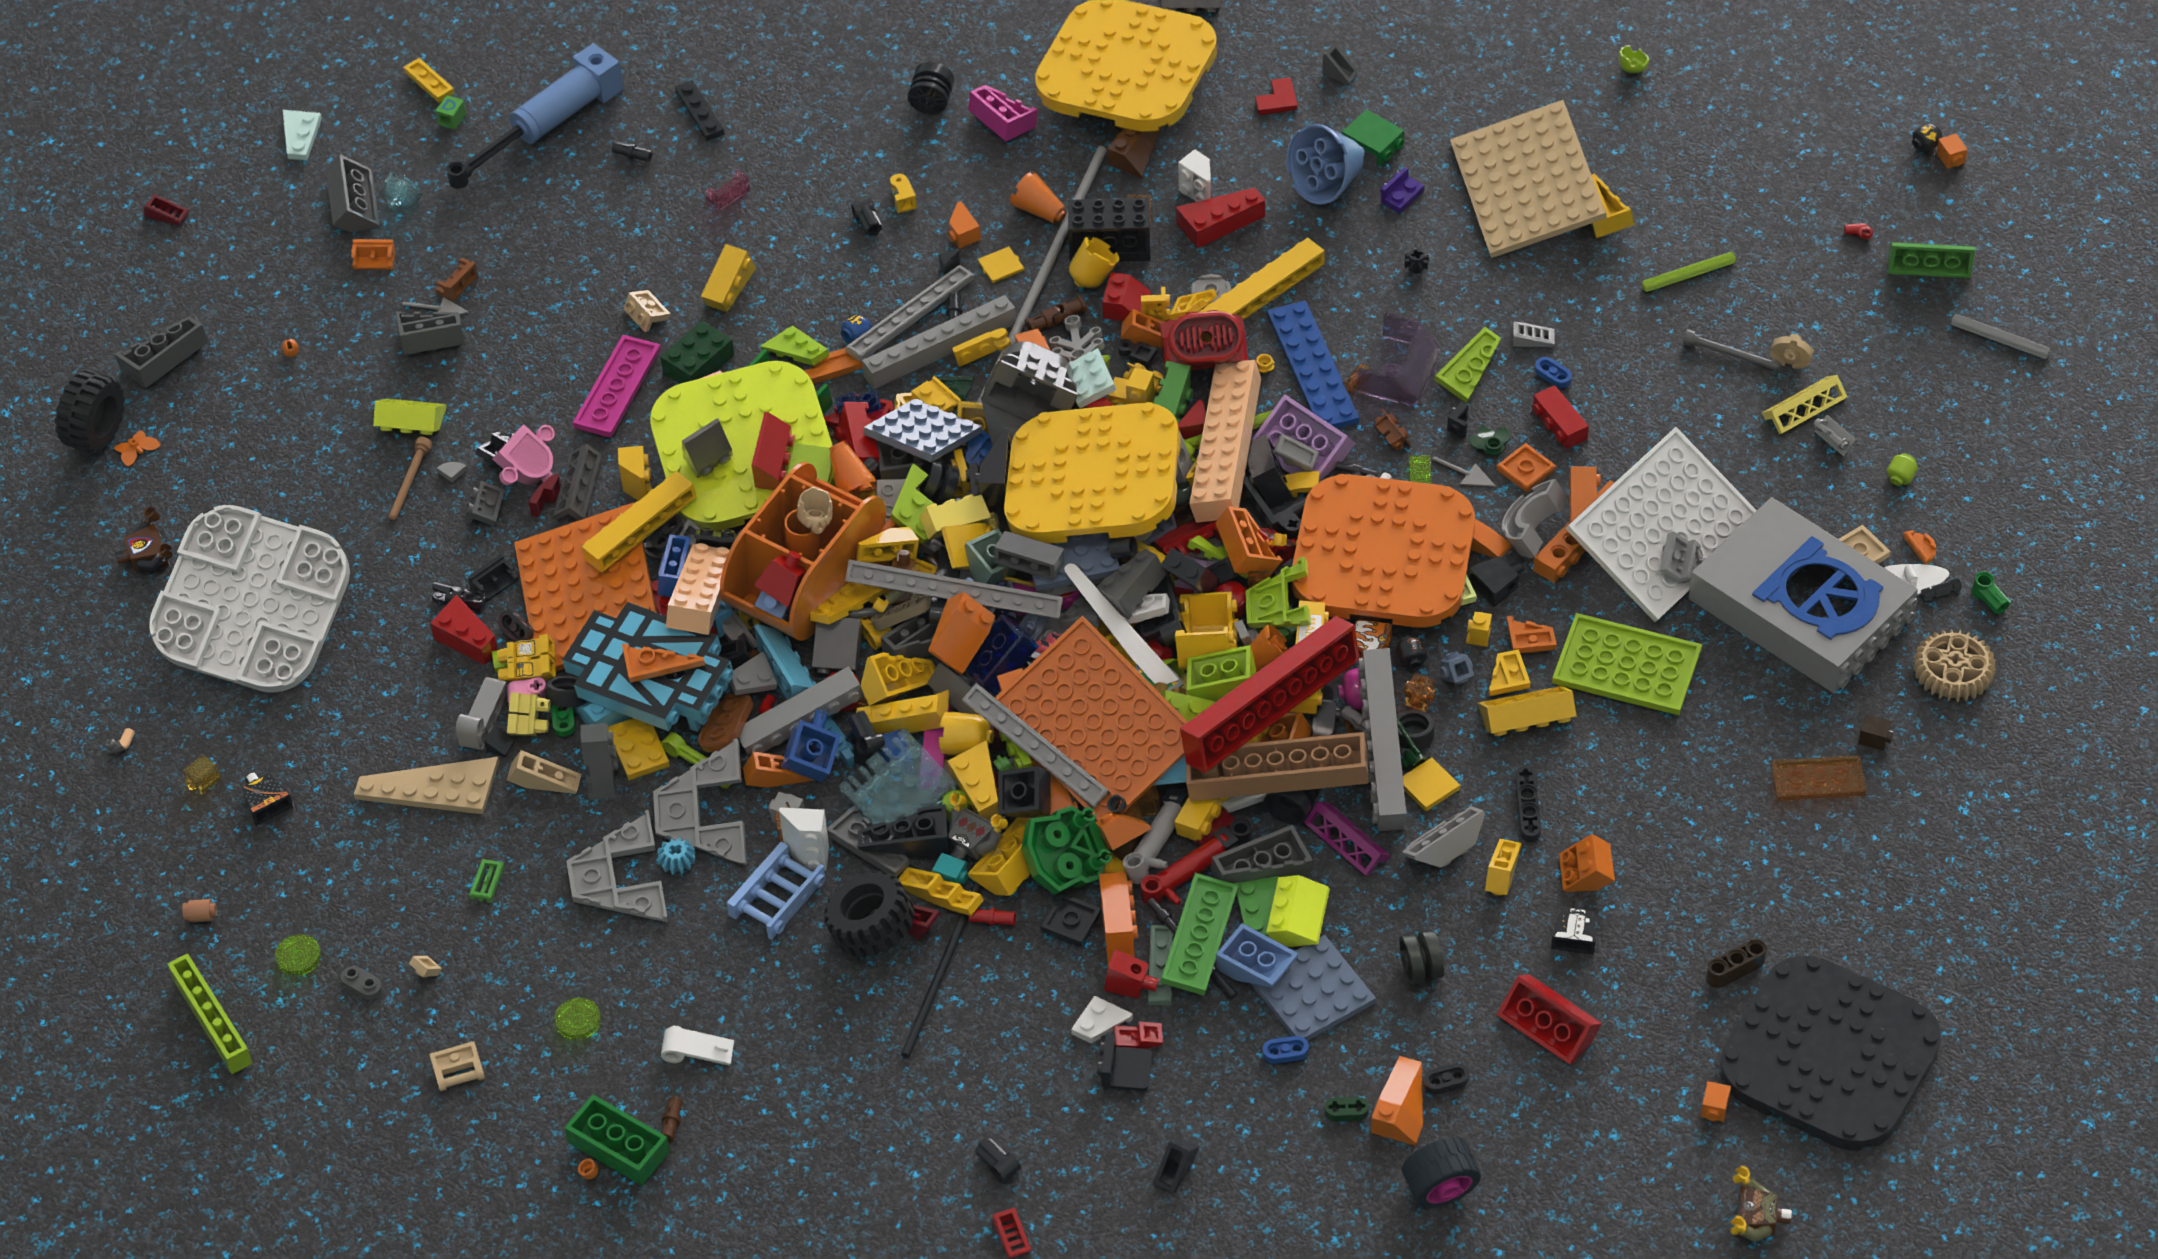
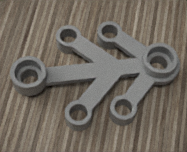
M1070 315L1064 320L1066 329L1071 333L1072 342L1061 339L1060 336H1054L1049 340L1052 351L1060 354L1070 362L1086 355L1088 352L1096 349L1100 351L1105 347L1104 341L1101 338L1103 334L1100 327L1091 328L1089 333L1080 340L1079 331L1082 323L1078 315ZM1091 341V344L1087 348L1082 349ZM1061 347H1064V348H1067V349H1071V350H1073V351H1072V352L1064 351L1063 348H1061Z

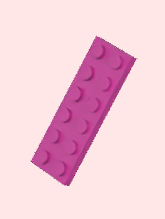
M622 335L575 417L573 428L612 438L661 351L660 344Z

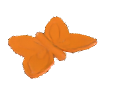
M141 430L132 439H128V443L114 446V450L122 453V462L125 466H130L135 462L137 452L142 454V449L146 451L155 450L160 447V443L155 438L146 437L145 433Z

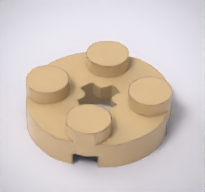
M1797 334L1775 338L1771 346V356L1776 362L1785 366V363L1791 364L1792 368L1795 369L1807 367L1814 353V350Z

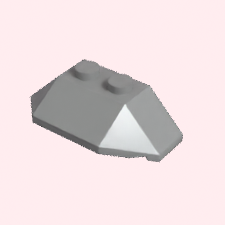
M1470 806L1464 812L1457 813L1411 842L1402 853L1406 857L1437 867L1447 866L1451 863V860L1467 853L1468 849L1476 844L1485 813L1481 809Z

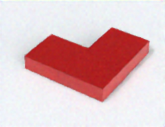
M1291 77L1271 80L1273 94L1255 96L1259 115L1298 110Z

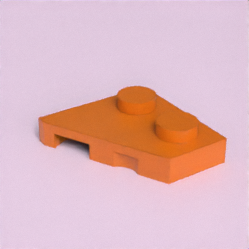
M1507 616L1506 622L1512 651L1519 649L1520 653L1556 650L1553 627L1537 625L1531 621L1522 623L1514 621L1512 616Z

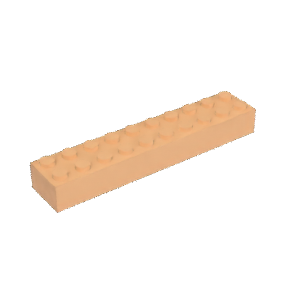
M1255 360L1215 365L1189 503L1196 523L1218 520L1228 506L1239 507L1261 383V376Z

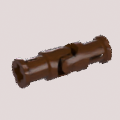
M1078 296L1073 301L1063 302L1050 309H1046L1040 312V315L1033 318H1026L1025 326L1028 331L1049 329L1064 322L1065 318L1070 315L1087 312V307L1083 298Z

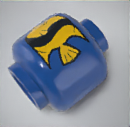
M855 315L842 324L841 336L846 343L850 344L870 330L872 325L867 318Z

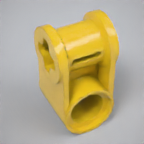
M873 616L859 618L862 622L861 634L868 641L869 645L874 650L881 648V637L890 632L891 628L888 627L877 631L871 622Z

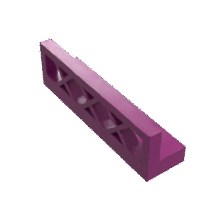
M1318 801L1304 821L1306 825L1365 876L1371 874L1378 862L1386 863L1391 857L1389 853L1328 802ZM1318 813L1324 818V826L1318 827L1313 823ZM1336 827L1339 829L1340 839L1333 840L1331 838L1330 828ZM1352 840L1354 842V853L1346 851L1345 841ZM1368 854L1372 858L1366 868L1361 863V855Z

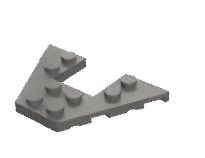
M735 738L731 744L718 752H713L709 758L702 759L690 767V770L683 775L676 776L667 785L653 791L655 833L657 836L670 840V837L673 840H677L680 837L682 841L688 840L694 849L747 866L745 826L743 821L702 827L700 823L698 788L742 782L739 741Z
M649 810L644 811L645 814L632 823L627 822L621 829L614 830L603 837V841L591 848L589 846L581 854L575 855L566 861L573 902L668 922L661 881L623 888L616 887L612 858L656 850Z

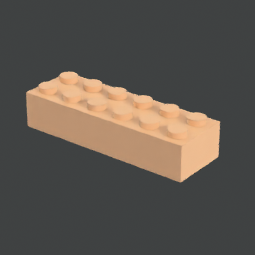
M703 543L692 544L668 604L666 628L709 635L722 601L720 597V579L726 557L729 553L728 548L711 547Z

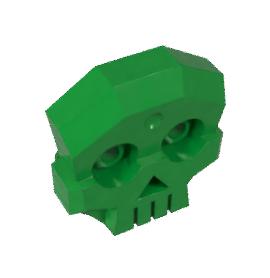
M1069 806L1055 811L1050 816L1031 818L1026 822L1021 847L1032 878L1054 895L1071 886L1080 888L1099 880V874L1103 873L1106 864L1112 860V855L1109 856L1111 852L1106 849L1095 823L1096 813L1091 815L1094 810L1090 807L1080 811L1074 806ZM1054 832L1058 834V838L1054 836ZM1066 864L1070 865V870L1067 869Z

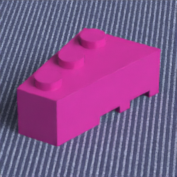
M987 85L970 91L968 110L1004 141H1008L1036 128L1037 108L1032 107L1030 109L1022 105V101H1012L1006 98V94Z

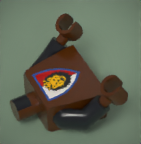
M151 506L146 507L143 514L146 519L144 518L138 527L123 539L126 550L115 553L118 565L131 561L136 572H154L159 567L169 565L167 559H170L173 555L170 551L172 547L167 543H161L155 524L151 523L152 521L159 520V514L155 512V508Z

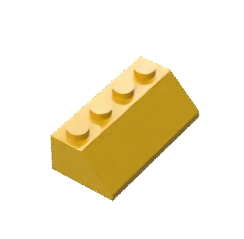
M1564 686L1478 702V708L1486 730L1491 734L1494 733V736L1505 735L1507 730L1515 729L1516 732L1525 731L1531 725L1545 727L1549 725V722L1556 720L1558 723H1565L1571 721V717L1577 716L1573 692Z
M1017 817L1002 834L1003 837L999 840L997 848L983 855L968 872L969 878L994 895L1010 896L1014 894L1022 881L1030 875V870L1021 847L1026 822L1031 818ZM1054 832V836L1058 838V834Z

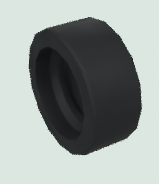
M559 676L547 681L546 699L550 700L552 705L576 707L586 702V700L577 696L574 687L578 677Z
M1408 710L1397 715L1404 728L1419 726L1425 729L1421 733L1409 734L1417 749H1423L1434 740V721L1429 714L1420 710ZM1398 728L1399 746L1408 750L1411 747Z

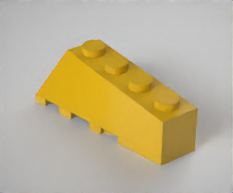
M949 690L935 695L857 708L856 713L864 711L875 733L880 734L900 729L903 730L904 734L943 728L940 727V723L944 713L948 712Z

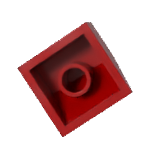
M1111 272L1102 301L1103 318L1124 321L1133 309L1141 312V296L1151 295V291L1131 275Z

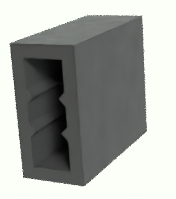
M842 618L829 625L816 622L812 668L817 674L828 676L830 673L839 672L848 666L854 674H858L862 622L860 619Z

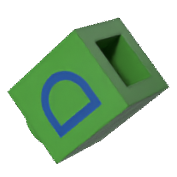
M446 95L436 109L438 125L456 130L466 116L464 100Z

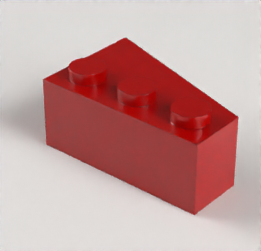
M844 402L838 426L834 429L835 439L838 443L845 441V444L849 445L862 463L869 457L874 458L878 463L880 456L876 439L864 435V427L872 423V420L867 419L866 415L869 409L868 402ZM875 468V469L871 472V474H875L877 468Z
M457 595L430 623L434 640L483 665H486L492 658V651L498 650L495 635Z

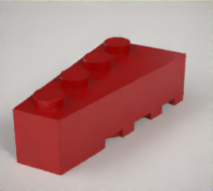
M1256 188L1176 207V224L1197 248L1266 217L1265 199Z

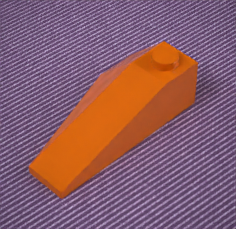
M1399 1056L1372 1115L1371 1133L1416 1146L1423 1128L1422 1062Z

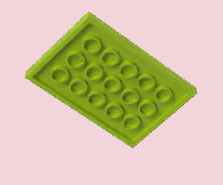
M1576 613L1552 677V683L1680 715L1702 651V644Z

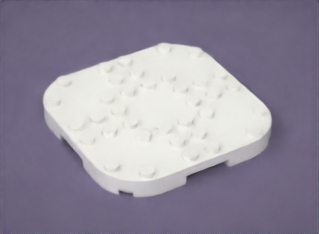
M217 506L206 514L201 513L198 515L184 534L177 551L179 556L164 591H160L151 613L150 633L156 647L167 660L178 666L259 691L281 692L295 687L312 671L346 590L350 569L344 551L339 543L325 532L303 525L297 527L267 518L259 512L239 506Z

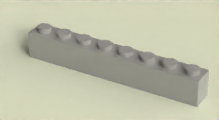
M1003 295L863 359L864 378L873 389H876L952 354V348L987 332L1000 328L1007 329L1013 326L1016 321L1015 307L1006 295Z

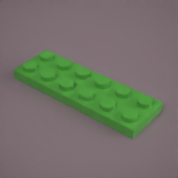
M1195 873L1160 983L1205 996L1215 964L1216 953L1219 951L1239 885Z

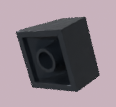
M1039 766L999 771L998 815L1020 818L1050 816V772Z

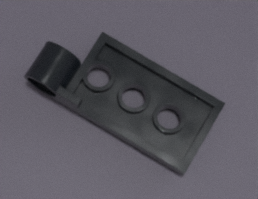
M1165 570L1166 576L1156 586V591L1153 594L1167 593L1170 599L1169 612L1161 617H1153L1138 622L1145 642L1162 636L1165 644L1170 646L1176 643V631L1185 630V633L1187 631L1170 573ZM1161 621H1166L1164 625L1157 627Z

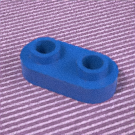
M1541 357L1535 362V373L1553 386L1566 388L1571 384V371L1552 358Z
M1301 1036L1271 1039L1263 1045V1057L1272 1064L1302 1060L1309 1053L1308 1041Z

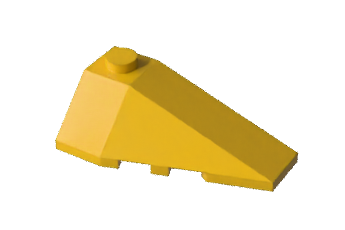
M883 652L867 658L861 688L869 706L927 686L936 668L932 660L915 657L909 659L904 658L903 655L891 656L889 653Z

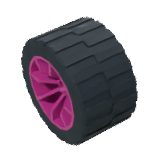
M1446 1137L1424 1145L1410 1154L1401 1167L1402 1174L1415 1202L1422 1208H1436L1463 1198L1477 1187L1482 1176L1467 1142L1457 1137Z

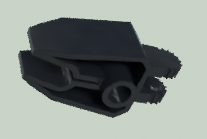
M1325 685L1321 689V692H1323L1322 705H1317L1316 714L1309 713V719H1313L1312 733L1329 736L1335 735L1336 721L1340 722L1341 708H1337V701H1334V689L1331 686Z

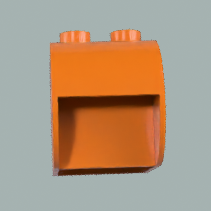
M808 462L797 464L751 518L732 544L720 579V597L722 601L797 640L808 639L816 630V622L810 621V612L848 583L845 582L849 559L856 561L858 543L879 534L883 529L886 519V506L883 499L872 495L862 500L817 478L816 469L812 464ZM812 486L827 491L833 505L832 520L820 534H815L811 531V528L804 526L797 518L798 499L801 493ZM790 551H795L801 555L798 565L805 569L806 573L796 591L789 622L754 606L762 591L754 586V584L775 558L780 555L787 557Z

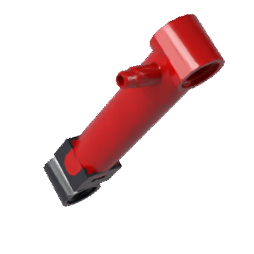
M1245 818L1232 820L1229 829L1224 825L1213 832L1212 839L1156 875L1145 876L1141 881V899L1143 903L1147 905V902L1154 898L1160 904L1163 896H1166L1175 905H1180L1181 900L1173 890L1194 877L1195 873L1199 874L1210 867L1213 856L1252 841L1250 821Z

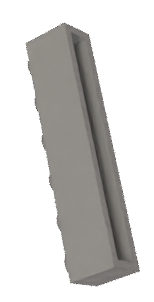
M848 666L745 723L738 740L746 754L749 753L751 755L753 752L763 753L790 738L792 728L800 720L812 724L816 710H823L822 715H824V712H827L829 716L835 714L842 708L864 697L863 690Z

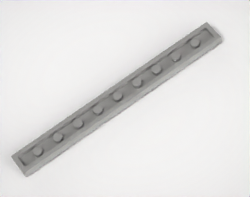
M850 559L845 582L946 600L965 592L982 606L1059 619L1063 600V597Z

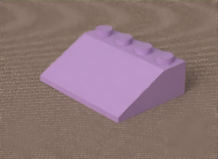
M1285 394L1253 437L1255 439L1267 434L1275 448L1279 436L1284 434L1318 451L1317 459L1311 471H1319V482L1336 467L1337 462H1342L1355 445L1346 434ZM1278 456L1282 469L1288 473L1307 471L1297 465L1289 466L1285 464L1283 459Z

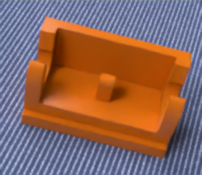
M353 239L351 258H354L353 269L393 270L396 256L393 240Z

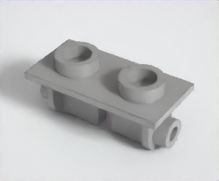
M1828 415L1824 419H1817L1814 422L1815 432L1842 456L1846 455L1856 441L1851 434Z

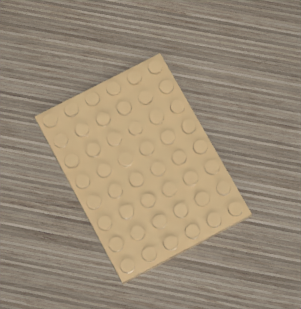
M1564 100L1450 139L1491 258L1607 218Z

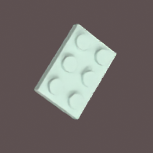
M1099 349L1088 352L1086 355L1069 362L1073 371L1072 381L1077 385L1076 392L1078 396L1075 401L1079 408L1117 390Z

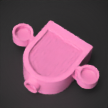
M523 424L493 457V460L503 468L499 475L500 481L503 484L512 485L515 481L523 484H535L540 480L544 482L553 474L550 471L553 465V455L545 444L550 442L555 436L554 429L551 426H541L535 435Z

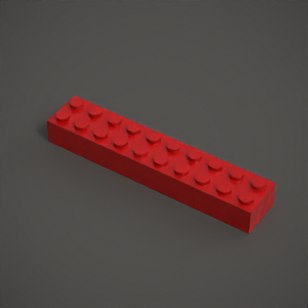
M1334 616L1182 726L1180 733L1186 764L1206 773L1358 662L1359 651L1355 625Z

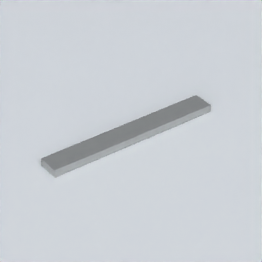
M958 265L847 345L846 352L861 362L947 300L950 293L953 292L955 294V292H958L973 281L974 274Z
M977 683L962 699L965 704L1094 809L1109 793L1107 788Z

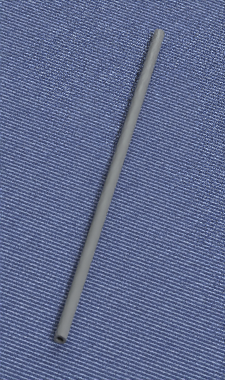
M1099 146L1073 200L1085 199L1107 152L1105 147ZM1068 211L1008 336L1011 344L1015 343L1014 335L1022 332L1025 326V319L1029 317L1068 235ZM1004 350L1001 351L998 359H1000ZM984 386V388H983V391H982L980 397L983 396V392H984L985 386ZM979 397L977 403H982L980 397Z

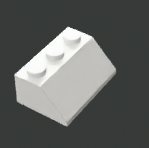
M780 808L779 814L783 842L789 846L790 856L797 863L811 871H814L820 864L824 865L826 871L829 842L825 810Z

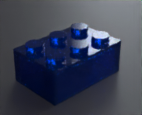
M1002 613L991 626L989 634L966 669L982 687L998 695L1001 691L997 676L1020 669L1039 645L1018 623Z

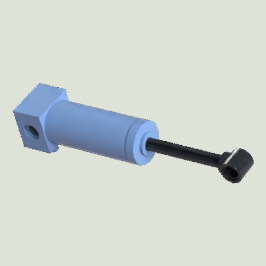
M594 43L578 54H574V68L509 115L513 127L511 130L468 161H453L447 165L446 171L449 185L454 189L466 187L469 182L468 178L472 176L473 170L520 137L524 142L533 144L595 98L604 104L621 92L624 87L619 61Z

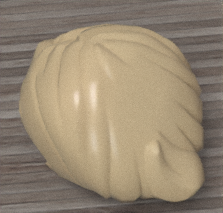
M812 486L801 493L798 499L797 518L804 526L811 528V531L815 534L822 533L832 520V500L827 491Z

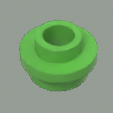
M998 755L997 759L993 761L998 771H1006L1012 768L1006 756L1001 758Z

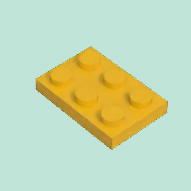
M632 718L608 726L609 732L613 731L616 753L628 781L670 767L669 760L653 725Z

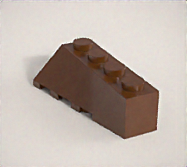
M1159 127V130L1136 131L1123 128L1107 148L1108 165L1142 179L1145 167L1149 163V157L1153 153L1155 142L1158 140L1162 127Z

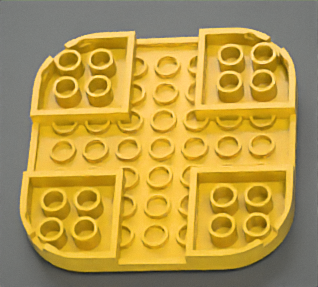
M1127 0L1087 1L1078 5L1070 13L1039 65L1035 75L1037 95L1042 99V104L1047 108L1070 116L1079 117L1081 113L1115 120V126L1136 131H1156L1167 123L1171 126L1185 114L1193 100L1192 93L1203 73H1208L1216 58L1217 42L1215 31L1208 22L1198 16Z
M1146 402L1043 412L1027 421L1015 433L1011 444L1004 511L1011 532L1047 544L1068 542V536L1108 532L1109 538L1142 535L1156 529V524L1160 523L1162 519L1166 521L1171 516L1176 504L1177 457L1180 456L1181 436L1175 416L1168 409L1160 405Z

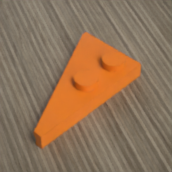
M622 644L630 683L705 665L704 658L695 654L682 656L676 655L675 651L654 650L644 646L642 649L631 648L629 644Z

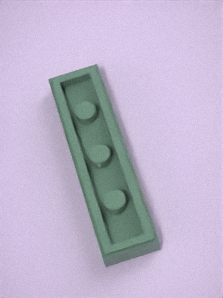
M1151 925L1149 976L1158 978L1159 983L1156 992L1149 990L1148 1005H1171L1172 986L1160 983L1173 943V933L1166 925Z

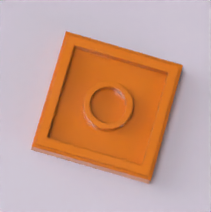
M1525 443L1496 466V470L1527 493L1555 472L1556 465Z

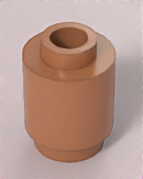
M211 899L189 900L188 903H183L184 921H189L190 923L213 921V917L217 916L216 903H212Z

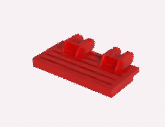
M1192 520L1158 538L1153 543L1155 548L1165 555L1168 554L1172 547L1189 557V552H1193L1196 555L1200 553L1198 548H1195L1193 551L1187 547L1189 541L1199 535L1204 539L1215 535L1218 540L1223 541L1215 523L1217 520L1197 523L1195 520Z

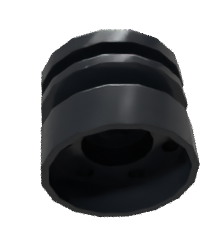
M925 62L918 65L907 94L910 105L924 114L934 115L943 112L948 105L950 93L954 85V75L951 70L937 62Z
M1321 788L1268 793L1263 798V805L1267 812L1277 820L1286 824L1298 825L1305 821L1311 806L1315 803L1316 798L1321 792Z

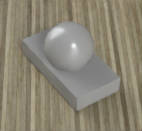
M1284 434L1279 436L1273 454L1281 457L1285 464L1289 466L1297 465L1307 471L1313 469L1319 453Z

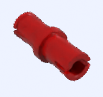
M990 908V910L976 909L971 916L969 915V922L989 923L990 926H995V924L1015 926L1016 911L996 910V908Z

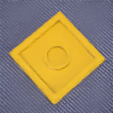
M1432 757L1403 775L1404 791L1425 812L1460 790V784Z

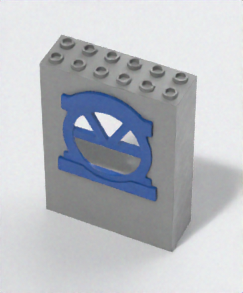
M1771 497L1692 571L1689 600L1835 694L1840 688H1844L1853 675H1857L1866 662H1871L1879 649H1884L1893 636L1896 637L1906 623H1911L1915 617L1914 609L1918 601L1916 599L1918 589ZM1814 564L1826 565L1836 571L1799 608L1790 600L1786 590V583L1803 566ZM1844 578H1847L1855 584L1857 591L1835 587ZM1827 596L1855 600L1857 603L1850 612L1838 617ZM1821 602L1829 618L1816 617L1808 613Z

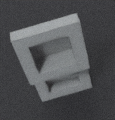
M1242 620L1235 622L1234 624L1245 646L1250 645L1258 635L1256 628L1247 631Z

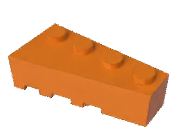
M1126 872L1099 874L1108 966L1114 950L1135 957L1134 939H1138L1137 925H1132L1136 924L1135 910H1131L1134 909V897L1129 895L1133 894L1132 881H1127Z

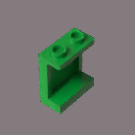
M1367 109L1342 131V135L1354 140L1364 150L1377 157V165L1379 166L1388 161L1405 143L1403 129Z

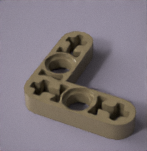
M911 594L909 601L889 608L884 612L877 613L871 618V622L875 630L879 631L920 615L930 609L932 597Z

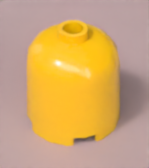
M1088 237L1084 239L1069 265L1070 275L1077 286L1093 289L1099 287L1105 281L1119 261L1118 254H1113L1109 250V244L1096 237H1093L1092 240H1089Z
M945 712L942 717L940 727H944L943 737H939V746L942 754L957 756L986 740L988 747L993 742L994 732L990 729L989 722L980 715Z

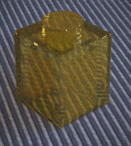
M201 755L183 769L185 784L190 790L195 789L199 794H203L221 779L217 765L205 755Z

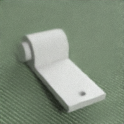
M672 1026L664 1032L661 1058L670 1063H679L685 1056L730 1066L734 1040L682 1029L679 1026Z

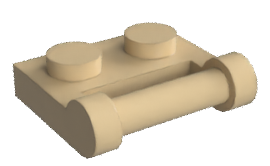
M474 1041L430 1054L440 1092L447 1090V1087L475 1079H478V1081L485 1079ZM473 1066L475 1068V1070L469 1071L445 1079L443 1078V1075L449 1074Z

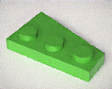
M1279 876L1234 883L1239 885L1236 897L1243 924L1269 937L1266 931Z

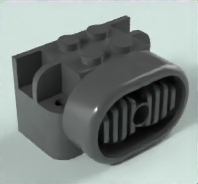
M1021 341L1011 344L1004 350L985 385L981 401L1029 421L1043 412L1071 410L1078 393L1076 392L1077 385L1072 381L1073 371L1071 365L1063 356L1035 343Z

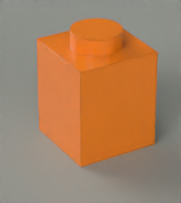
M1957 133L1938 139L1936 153L1947 169L1966 163L1968 149Z
M1707 1082L1701 1117L1711 1121L1724 1122L1731 1086Z

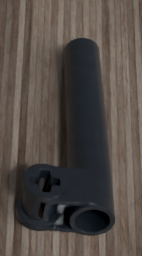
M1359 471L1350 474L1362 476V474ZM1307 496L1272 513L1278 521V533L1287 534L1288 539H1298Z

